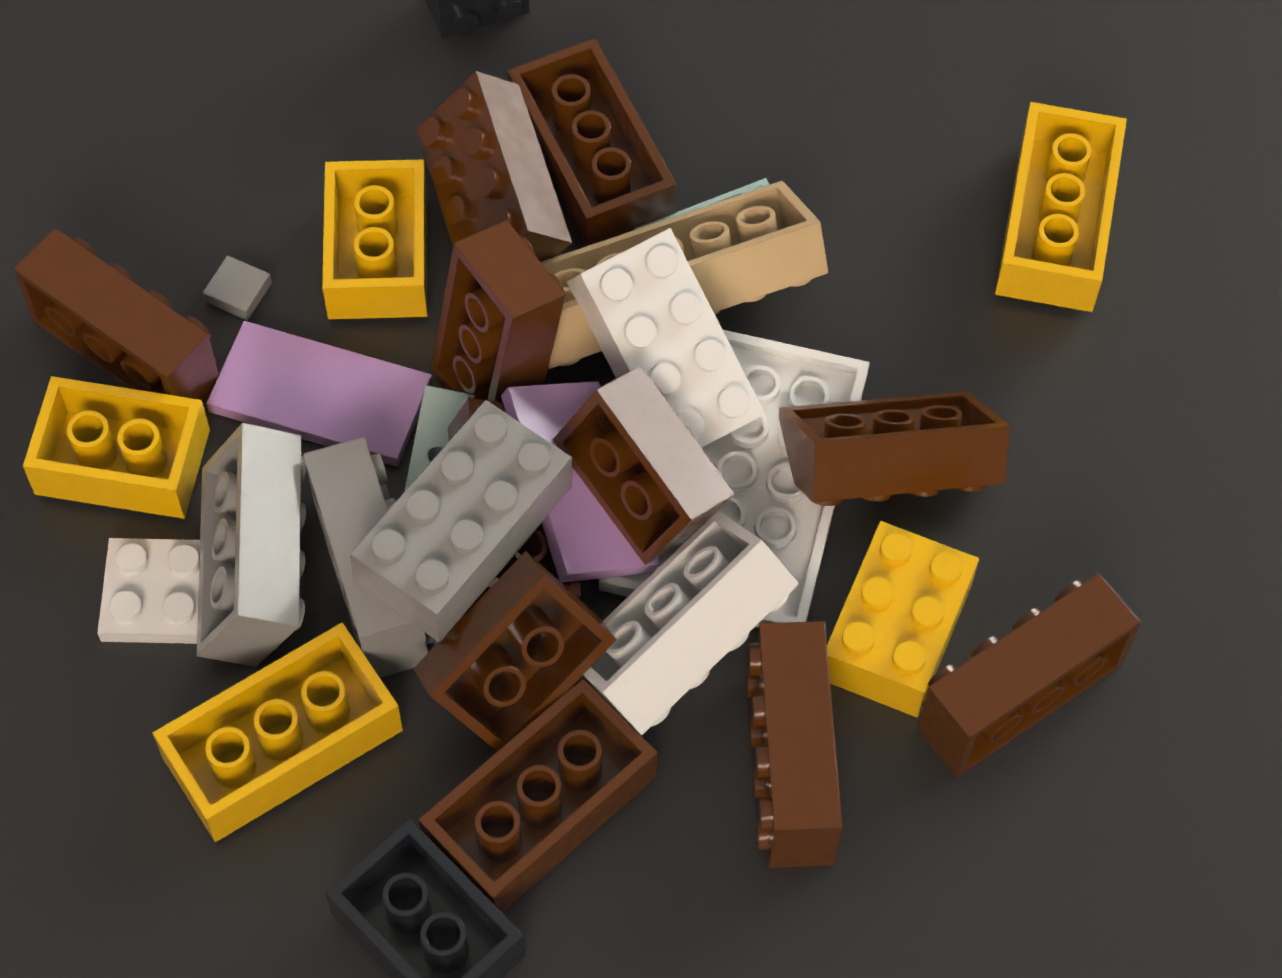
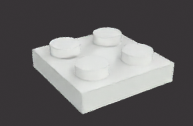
M109 538L98 624V636L101 642L197 644L200 540Z

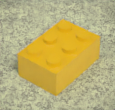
M424 159L325 162L322 288L328 319L427 317V184Z
M51 376L23 463V468L34 494L185 519L210 432L202 400Z
M880 521L827 644L830 684L918 718L922 709V703L927 695L929 687L927 684L938 670L972 586L979 558Z

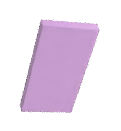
M243 321L206 404L210 413L251 425L301 435L303 440L327 447L365 437L370 456L380 453L383 463L399 467L419 418L425 385L432 386L433 381L432 374Z
M599 381L508 387L501 395L506 413L557 447L552 439L590 396L601 387ZM572 467V488L542 522L560 582L652 573L660 565L658 558L647 565L642 562Z

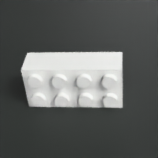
M671 228L567 281L616 379L642 366L653 383L660 388L664 398L683 424L690 429L694 439L701 448L765 415Z
M718 511L603 620L617 640L582 677L625 721L643 735L650 727L662 722L669 714L671 707L689 689L699 686L708 677L710 669L729 651L740 647L746 641L749 632L767 614L778 610L786 602L788 594L799 583L762 539Z

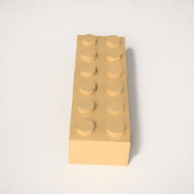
M779 181L541 261L540 263L548 273L554 274L560 280L566 294L548 369L557 366H570L583 357L602 351L567 284V281L671 228L706 299L716 315L720 310L743 302L761 300L766 294L790 286H802L813 278L827 274L828 267L821 222L783 181Z

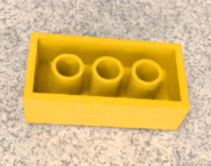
M1030 102L1022 134L995 295L1093 312L1103 279L1126 118Z
M342 622L152 732L163 760L216 843L403 731L398 704Z

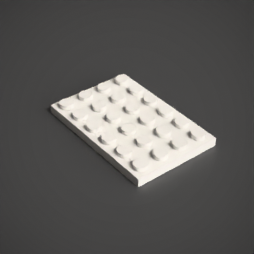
M723 330L765 415L702 448L714 466L723 474L725 481L735 493L718 511L762 539L799 583L788 594L786 602L775 612L767 614L755 627H759L761 623L807 622L835 506H822L811 502L794 484L779 421V407L861 401L870 362ZM684 543L659 557L660 565L652 573L599 578V590L629 597Z

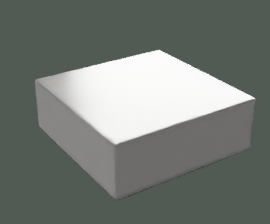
M227 255L203 291L204 301L248 321L271 286V275Z

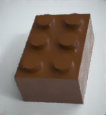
M642 366L597 389L552 439L559 449L572 457L573 469L645 565L687 541L735 495L725 481L723 474L714 466L694 439L690 429L683 424L664 398L660 388L653 383Z
M525 551L452 627L441 642H438L413 669L433 699L498 752L561 698L617 639L592 609Z

